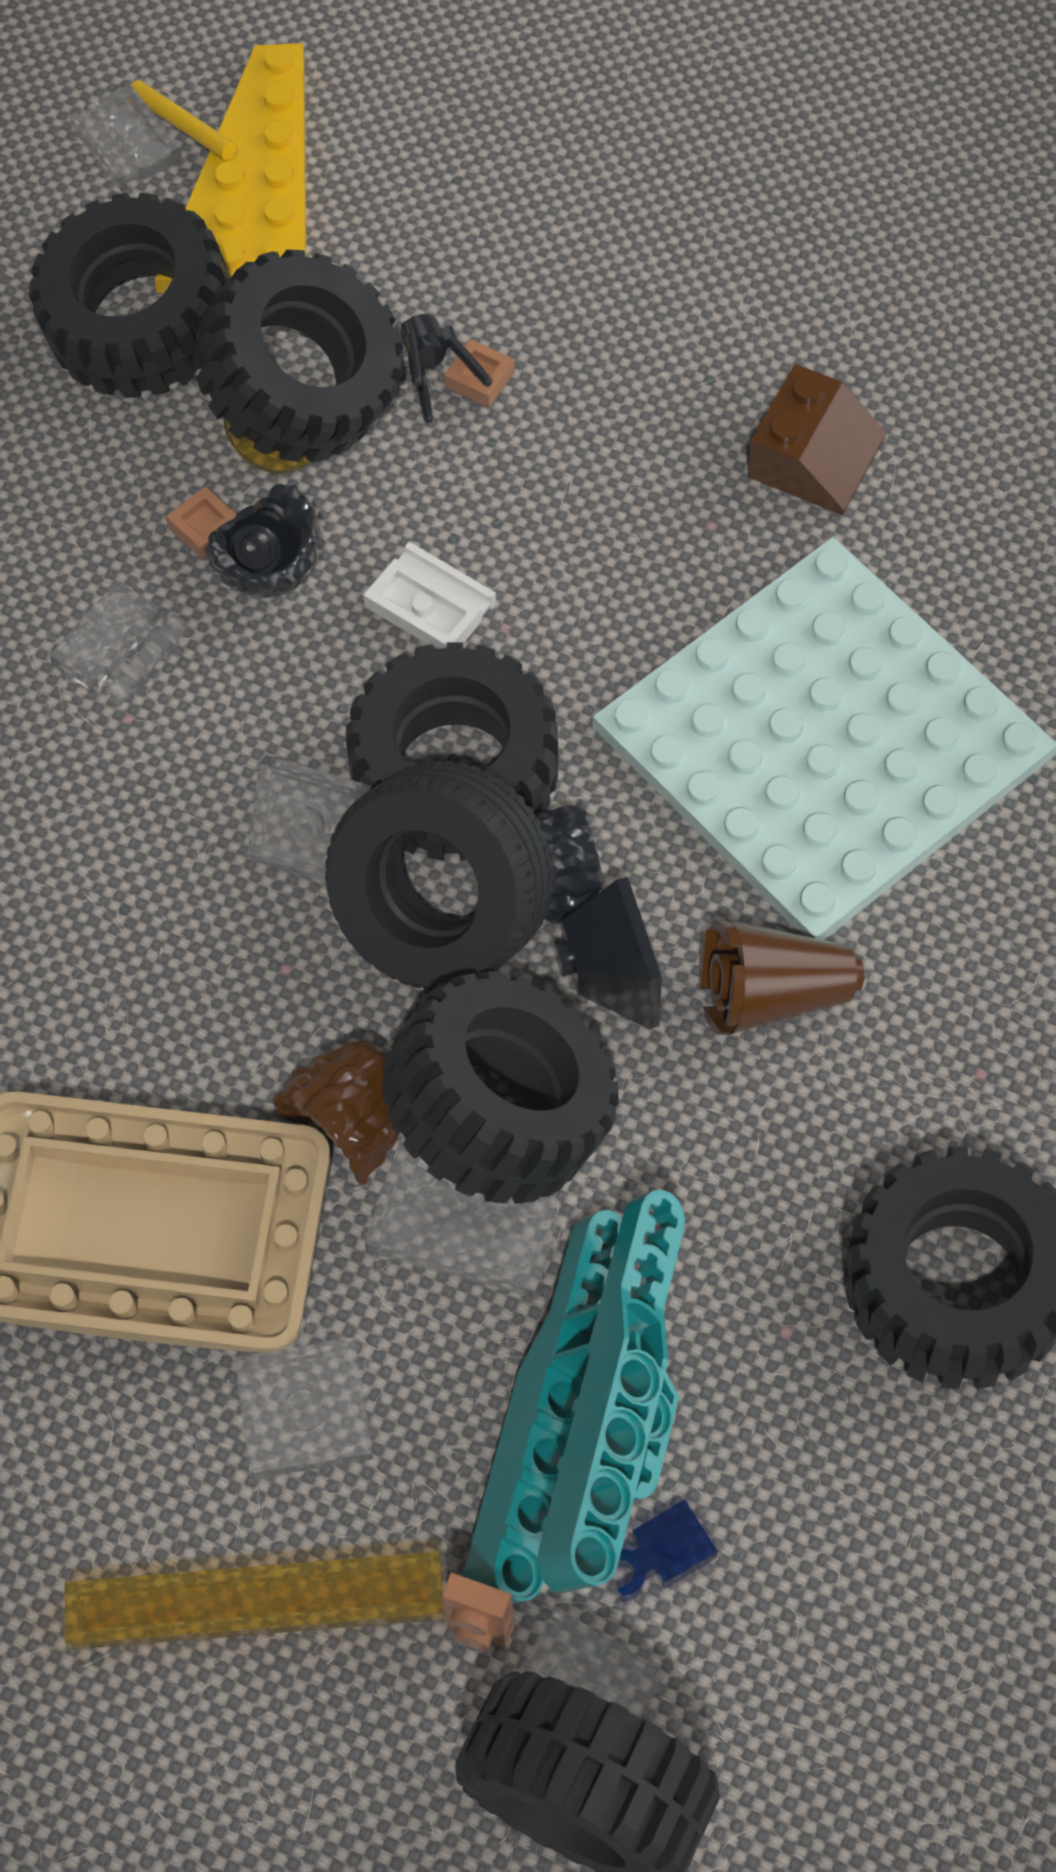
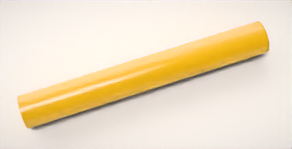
M136 80L131 84L129 88L131 98L225 161L231 160L236 155V143L143 81Z

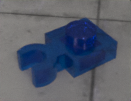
M685 1499L632 1530V1538L638 1548L633 1551L622 1549L618 1567L628 1568L634 1577L629 1583L624 1584L618 1589L617 1596L621 1602L633 1600L643 1591L646 1579L654 1574L662 1587L666 1589L717 1558L718 1551Z

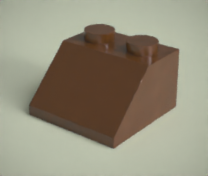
M794 364L751 440L748 478L843 516L886 438V431L843 382Z

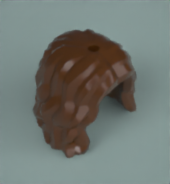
M366 1041L349 1042L334 1051L316 1056L312 1065L296 1069L287 1081L285 1088L272 1098L274 1107L277 1108V1113L288 1121L302 1123L311 1118L317 1125L321 1126L327 1136L333 1140L336 1147L342 1149L344 1156L349 1159V1167L354 1172L356 1181L361 1185L366 1184L369 1175L374 1169L384 1163L386 1152L394 1147L399 1133L395 1134L387 1114L392 1107L385 1106L381 1084L384 1081L382 1069L387 1054Z

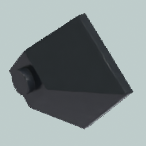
M624 877L615 880L561 920L562 942L554 944V951L562 977L572 975L578 995L647 1029H652L660 1026L662 975L629 878Z

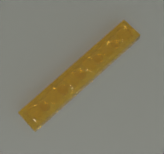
M440 1551L65 1582V1645L69 1650L445 1620L442 1601L443 1584Z

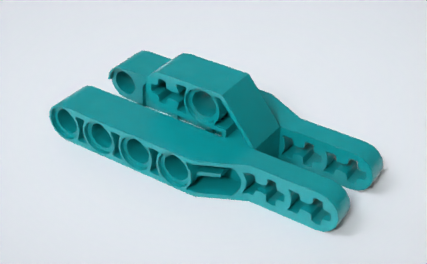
M655 1190L635 1197L628 1202L623 1217L611 1210H602L587 1215L578 1220L572 1229L550 1312L517 1374L464 1568L463 1577L512 1594V1604L533 1599L540 1592L544 1583L551 1588L550 1592L559 1594L607 1583L614 1576L618 1567L634 1500L650 1496L655 1491L659 1482L679 1400V1395L666 1372L668 1349L664 1308L684 1232L685 1215L678 1199L670 1192ZM651 1209L654 1210L653 1217L649 1215V1210ZM656 1223L659 1224V1230L654 1231ZM597 1229H601L600 1236L595 1234ZM647 1236L646 1243L643 1244L644 1237ZM602 1241L607 1244V1248L601 1250ZM591 1255H594L593 1263H589ZM637 1263L640 1264L639 1271L635 1270V1264ZM642 1277H644L646 1284L640 1285ZM583 1282H587L586 1290L581 1288ZM588 1294L593 1297V1302L587 1303ZM502 1570L504 1572L505 1582L503 1580Z

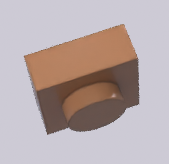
M470 339L465 348L492 378V384L490 386L483 385L457 356L444 374L445 388L489 408L514 374L515 359Z
M205 486L165 517L168 529L203 560L206 558L205 548L209 544V534L222 524L234 519L237 514Z

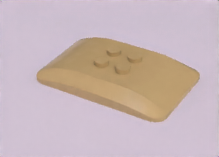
M18 1091L0 1094V1322L102 1337L221 1350L273 1353L288 1348L297 1339L302 1325L330 1165V1147L325 1136L317 1129L306 1125Z

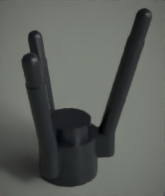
M429 314L412 316L401 324L400 334L408 356L411 380L413 385L417 387L422 416L426 423L433 421V413L425 369L439 365L445 357L447 348L450 347L483 385L490 386L492 384V378L457 339L452 326L441 328L438 320Z

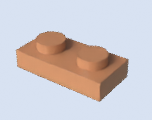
M450 1573L442 1594L446 1625L448 1629L455 1631L454 1639L464 1645L483 1651L489 1650L490 1644L506 1649L514 1627L512 1594Z

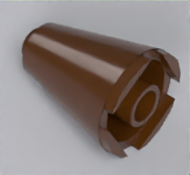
M715 919L712 921L716 929H706L703 936L700 953V989H711L714 1006H703L710 1029L717 1035H730L849 1003L853 1000L855 992L860 991L863 987V962L860 957H855L853 950L848 945L728 919Z

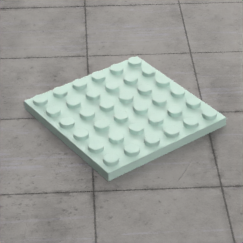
M831 537L593 716V728L802 936L820 940L827 939L1056 756V742L834 537Z

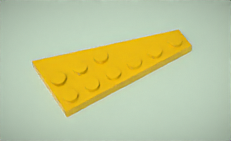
M303 43L255 45L218 131L236 143V155L231 160L225 161L212 151L209 152L185 208L186 211H195L205 221L207 229L213 232L230 277L244 263L255 262L259 255L271 251L278 252L281 258L286 249L304 250L305 257H307ZM157 275L155 278L157 293H164L169 287L172 278Z

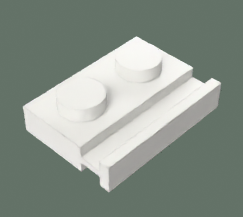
M411 542L407 543L405 552L399 559L395 558L363 595L366 608L424 643L431 644L436 650L447 648L446 642L464 643L482 622V616L488 609L492 610L496 605V592Z

